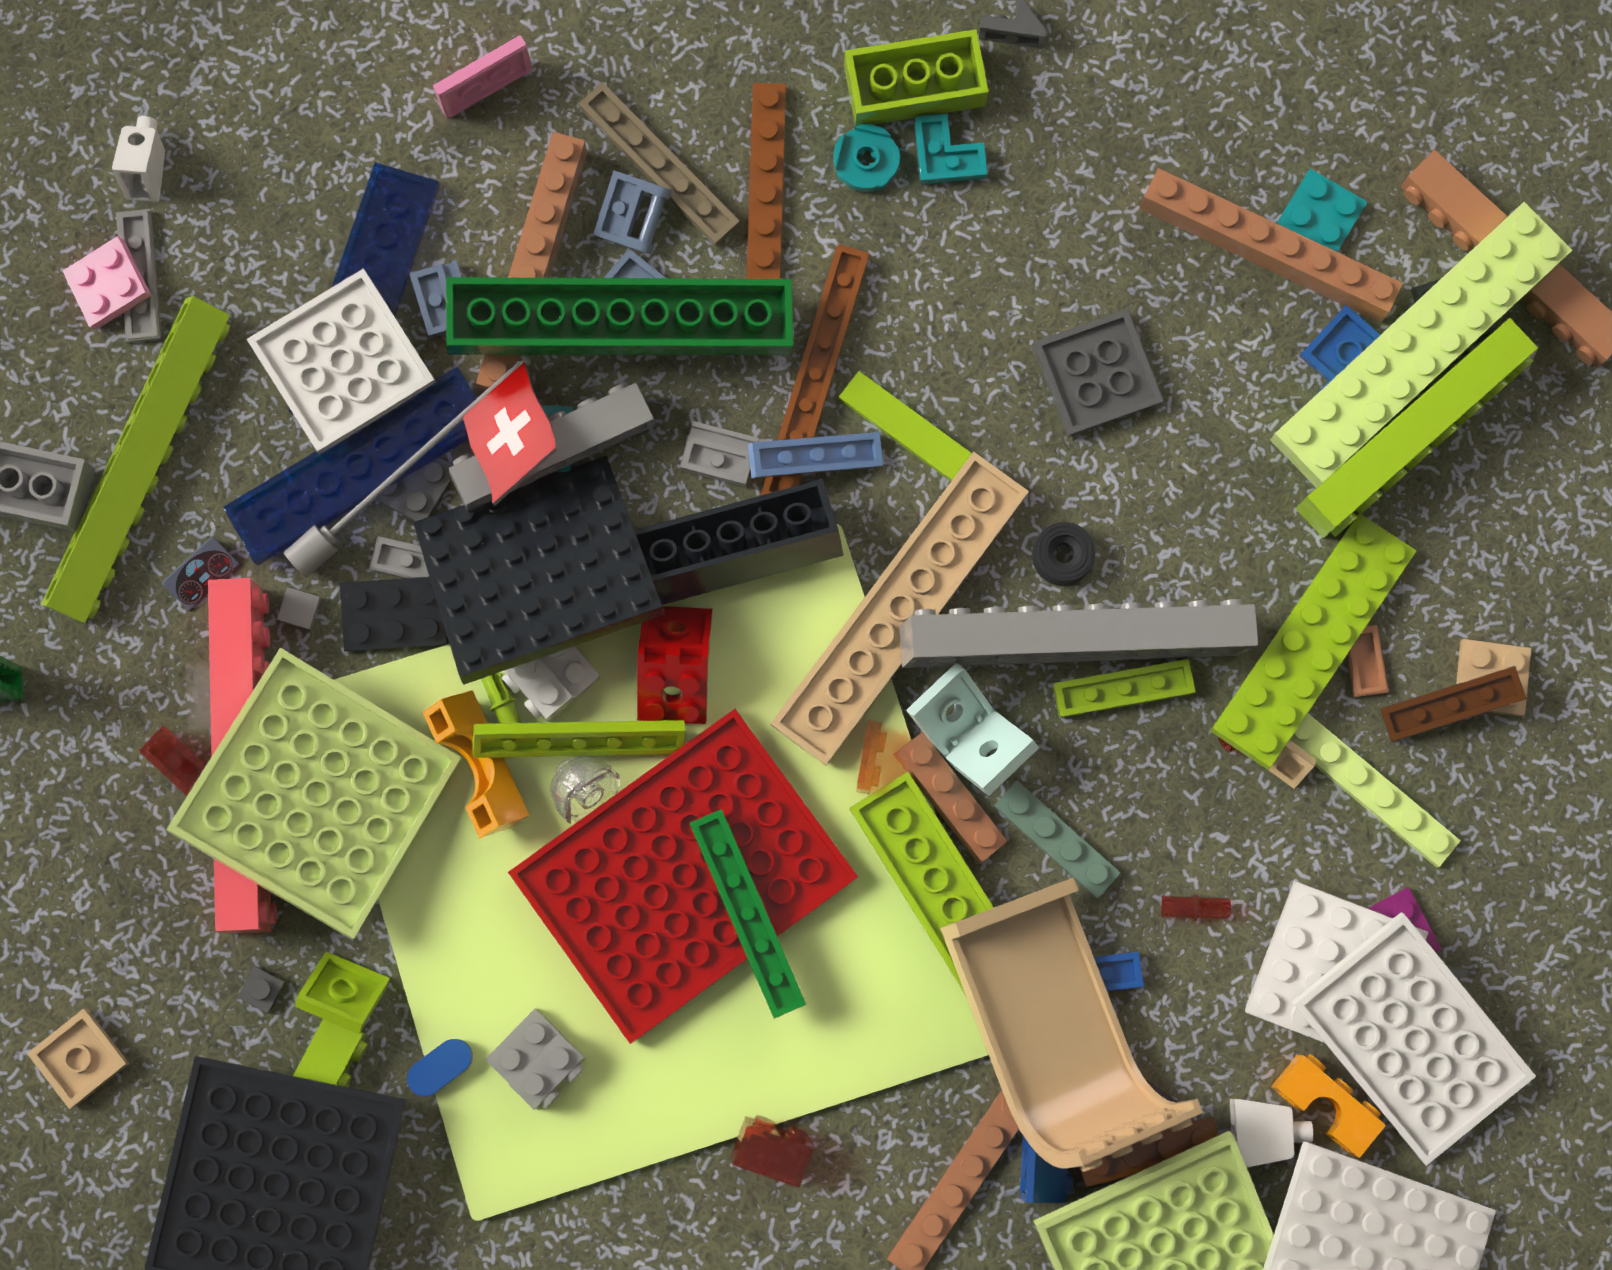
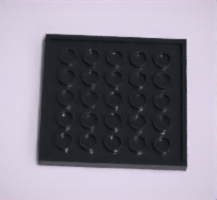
M607 456L572 467L570 471L558 472L538 479L510 492L496 505L493 504V501H490L467 512L465 505L413 522L457 671L463 685L665 615Z
M195 1056L144 1270H369L407 1099Z

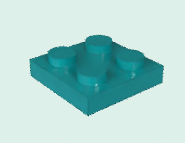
M1309 169L1276 224L1338 252L1367 201L1314 170Z

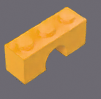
M1309 1054L1307 1058L1304 1055H1296L1271 1088L1299 1111H1305L1316 1098L1324 1097L1328 1099L1334 1106L1335 1120L1325 1134L1352 1157L1360 1158L1386 1126L1378 1119L1381 1113L1368 1102L1363 1101L1360 1104L1353 1098L1351 1094L1354 1090L1338 1077L1333 1081L1323 1072L1326 1066L1313 1055Z

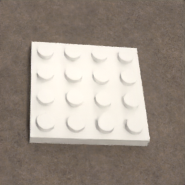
M364 268L247 339L319 455L436 384L431 373Z
M1294 881L1250 994L1245 1012L1324 1042L1293 1005L1292 1001L1393 918ZM1415 927L1426 940L1428 932Z

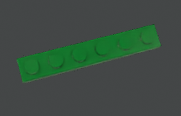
M722 809L689 823L773 1018H778L807 1005Z

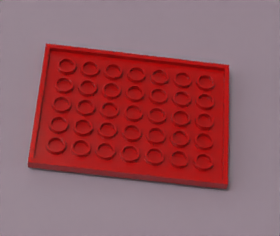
M733 709L508 872L629 1044L638 1040L748 959L689 823L722 809L777 937L858 878L852 867L736 709Z

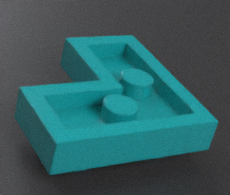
M948 114L914 117L920 185L987 179L984 143L951 145Z

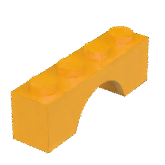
M473 690L440 699L426 709L423 715L436 744L446 745L458 751L467 760L473 771L475 792L465 808L479 839L509 829L529 817L530 815L525 807L524 800L520 796L504 758H473L474 724H488Z

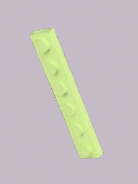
M1307 713L1290 738V741L1317 760L1315 766L1436 868L1440 867L1461 840Z

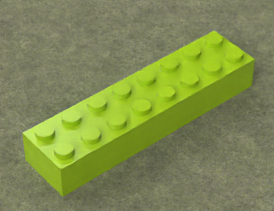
M1509 318L1298 505L1296 510L1322 538L1330 532L1336 537L1357 518L1353 513L1355 510L1361 515L1382 496V493L1379 491L1380 488L1386 493L1408 473L1404 469L1405 466L1412 470L1433 451L1429 446L1430 444L1436 448L1456 431L1458 427L1454 422L1459 426L1464 424L1534 362L1530 355L1538 347Z

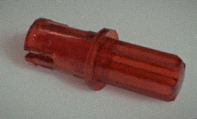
M1193 894V897L1165 895L1161 897V918L1184 917L1197 921V918L1227 919L1231 915V901L1228 898L1198 897L1197 894Z

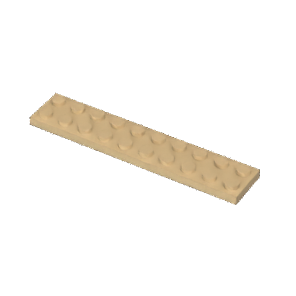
M973 452L770 723V726L827 766L902 665L900 626L911 615H915L914 611L934 609L936 615H939L1028 495L1029 491Z

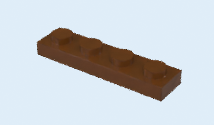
M1511 666L1380 708L1392 742L1525 700L1526 696L1516 666Z
M1210 1116L1194 1120L1192 1125L1174 1132L1171 1131V1128L1161 1131L1163 1138L1142 1145L1140 1140L1131 1144L1132 1152L1116 1158H1112L1111 1154L1101 1158L1103 1164L1096 1168L1082 1171L1079 1166L1084 1186L1089 1187L1134 1175L1219 1136L1214 1117Z

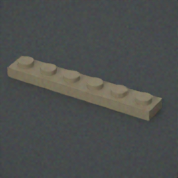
M603 82L578 103L579 109L653 184L672 190L669 200L715 247L740 226V221Z

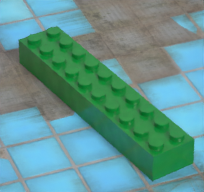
M446 277L447 355H789L793 348L792 280Z

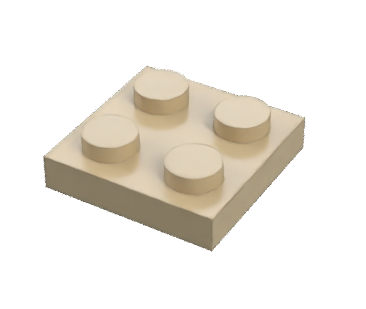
M1462 639L1460 641L1456 684L1516 666L1526 699L1487 712L1520 717L1525 716L1531 648Z
M85 1008L27 1053L69 1109H74L130 1064L90 1011Z

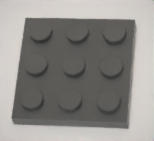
M1128 309L1034 341L1032 344L1068 438L1162 405L1164 402Z

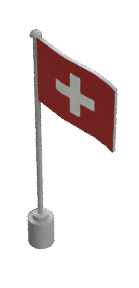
M520 355L521 360L330 530L325 525L321 529L316 525L311 527L284 552V555L303 576L308 578L338 551L334 545L338 542L335 534L463 420L470 446L488 479L493 504H498L557 451V441L553 427L534 393L527 366L531 363L529 356Z

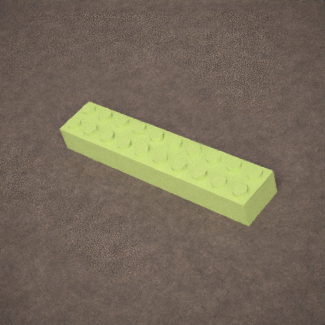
M1523 202L1284 424L1270 441L1317 488L1554 269L1572 249Z

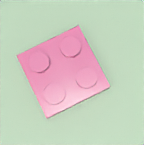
M119 236L63 270L89 327L95 330L151 296L125 240Z

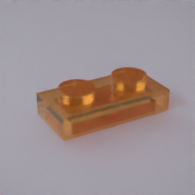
M871 720L867 722L856 792L870 794L871 786L878 787L881 766H875L877 752L884 753L887 732H881L882 722Z

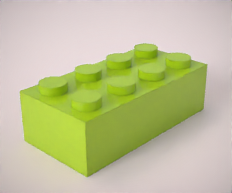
M977 29L845 50L844 69L855 127L862 124L875 125L912 119L915 116L936 115L986 106L989 91Z

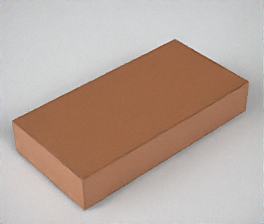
M1377 625L1367 626L1346 655L1353 698L1389 692Z

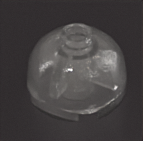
M592 755L576 756L562 761L557 766L550 787L551 800L558 813L567 823L571 824V820L577 823L606 802L603 800L608 797L610 792L614 795L617 794L621 779L619 774L604 760Z

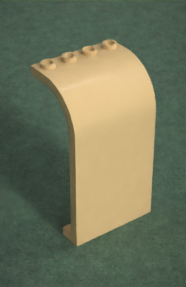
M1073 877L940 929L1008 1107L1021 1133L1030 1146L1051 1165L1058 1168L1080 1166L1082 1171H1087L1102 1165L1101 1158L1111 1154L1112 1158H1116L1132 1152L1131 1144L1140 1140L1142 1145L1163 1138L1161 1131L1171 1128V1131L1174 1132L1192 1125L1190 1118L1203 1113L1198 1099L1172 1102L1163 1098L1147 1083L1139 1071L1069 895L1079 891Z

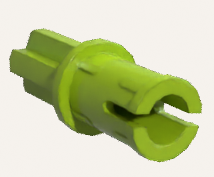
M501 673L482 678L481 681L492 704L489 709L490 711H495L499 723H522L514 706L516 699L510 696Z

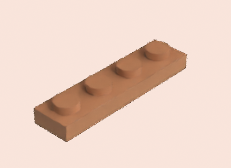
M923 732L893 754L904 769L910 773L917 786L977 864L983 862L1008 842Z

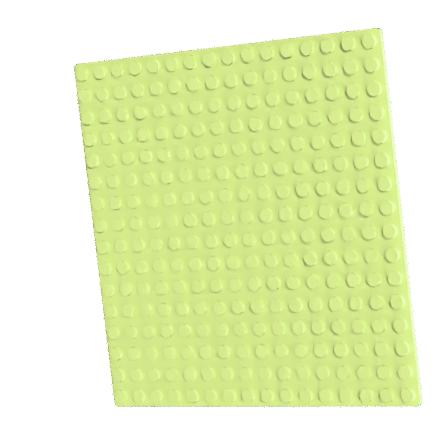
M839 524L837 526L844 556L662 605L713 609L708 659L706 724L685 723L684 745L733 709H736L858 876L856 880L777 937L807 1005L774 1019L747 959L638 1040L629 1044L508 872L671 754L503 757L530 816L509 829L479 839L465 808L475 792L473 771L467 760L458 751L449 746L442 745L459 755L461 759L382 890L378 900L424 1056L449 1039L465 1041L471 1047L473 1053L470 1067L435 1093L469 1212L474 1220L478 1221L989 1055L966 996L849 810L851 806L907 772L893 755L911 741V737L892 679L884 687L827 766L770 726V723L865 598L843 529ZM641 623L575 646L601 678L549 722L543 716L536 719L524 705L529 700L521 690L514 693L506 684L510 696L516 699L514 706L521 722L637 721V653ZM450 644L334 679L434 741L435 739L423 712L440 699L473 690L487 723H499L495 711H490L489 709L492 704L481 679L465 685L462 684ZM505 671L500 672L502 677L506 674ZM676 687L664 689L666 693L671 695L681 693V690ZM921 791V793H922L923 796L925 797L926 801L928 802V804H929L930 807L932 808L933 812L935 813V810H934L933 805L930 803V801L927 799V797H926V796L924 795V793ZM536 1008L586 1058L580 1063L585 1069L571 1083L565 1079L556 1088L560 1095L546 1109L540 1105L537 1109L533 1110L485 1059Z

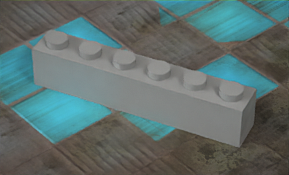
M627 383L619 384L608 391L609 395L599 400L596 397H591L577 405L578 409L568 414L565 411H561L550 416L548 419L556 437L557 451L512 491L652 428L654 418L637 384L634 383L629 386ZM466 454L454 460V466L448 469L467 512L492 501L488 479L476 456L472 457V454Z

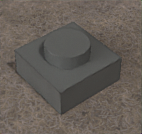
M253 966L237 998L270 1014L286 982L257 966Z

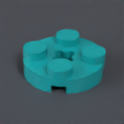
M871 124L856 126L854 130L846 134L844 133L836 142L833 153V166L838 179L850 189L858 192L882 190L894 179L899 168V148L892 140L891 135L879 126ZM865 151L871 152V158L876 159L874 163H869L868 166L862 165V162L857 160V156H863Z

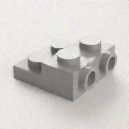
M535 1008L485 1060L535 1110L540 1105L546 1109L560 1095L556 1088L565 1079L571 1083L585 1069L580 1063L586 1057Z

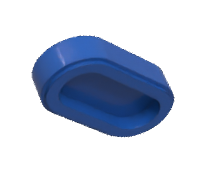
M460 1039L446 1040L410 1068L407 1075L409 1088L419 1096H430L437 1093L470 1067L473 1060L471 1047Z

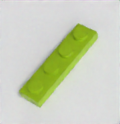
M1189 659L1053 684L1059 718L1196 693Z

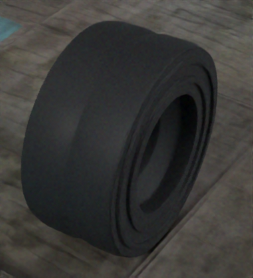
M1058 522L1046 527L1037 537L1032 550V561L1037 573L1045 581L1058 586H1068L1082 580L1091 569L1095 560V546L1091 536L1081 526L1070 522ZM1059 545L1070 547L1073 551V559L1068 563L1057 561L1054 556V549Z

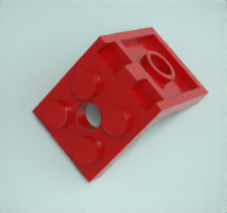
M662 606L665 615L641 623L637 653V721L684 720V723L706 724L708 659L713 609ZM676 687L681 690V693L671 695L666 693L664 689Z

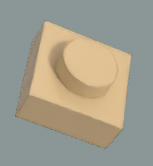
M1289 740L1269 771L1295 789L1312 770L1317 760Z

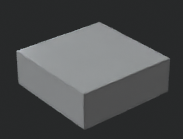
M287 587L277 621L311 631L322 598Z

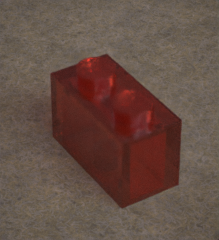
M164 725L139 750L148 761L186 796L207 765V762L183 739Z
M756 1115L755 1119L745 1116L731 1153L732 1165L800 1188L814 1151L812 1139L808 1138L809 1134L799 1128L789 1127L788 1130L776 1127L775 1122L767 1117Z

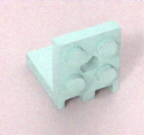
M955 663L906 710L944 760L988 796L1039 749L1032 738L992 708L966 670L958 663ZM954 704V711L950 715L945 716L947 709ZM998 748L993 755L986 757L991 750Z

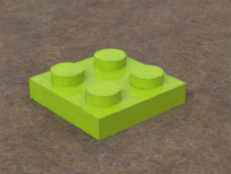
M326 951L296 997L294 1007L360 1034L385 993L390 978Z

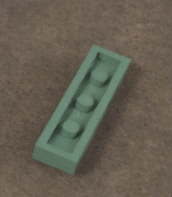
M1016 780L993 806L1072 878L1074 877L1096 899L1104 893L1121 873L1019 781Z

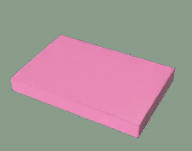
M521 35L434 84V91L445 116L450 119L531 72L532 65L526 43Z

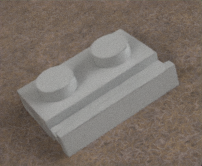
M693 421L680 470L746 487L751 470L748 444L758 442V438Z

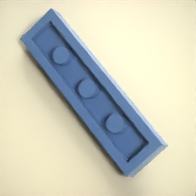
M880 432L753 442L748 444L751 478L883 466Z

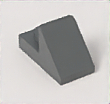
M1017 0L1014 20L996 13L989 16L982 15L978 39L1043 48L1047 30L1024 0Z

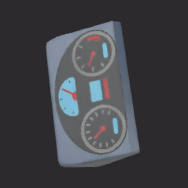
M211 537L162 582V585L190 612L208 595V580L225 579L240 564L215 538Z

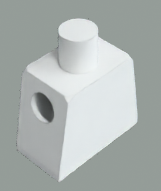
M148 116L138 117L136 127L125 126L121 129L112 171L126 200L159 202L165 148L157 132L158 122Z
M1230 1099L1231 1133L1234 1135L1246 1167L1294 1158V1143H1303V1141L1312 1143V1122L1293 1121L1292 1107Z

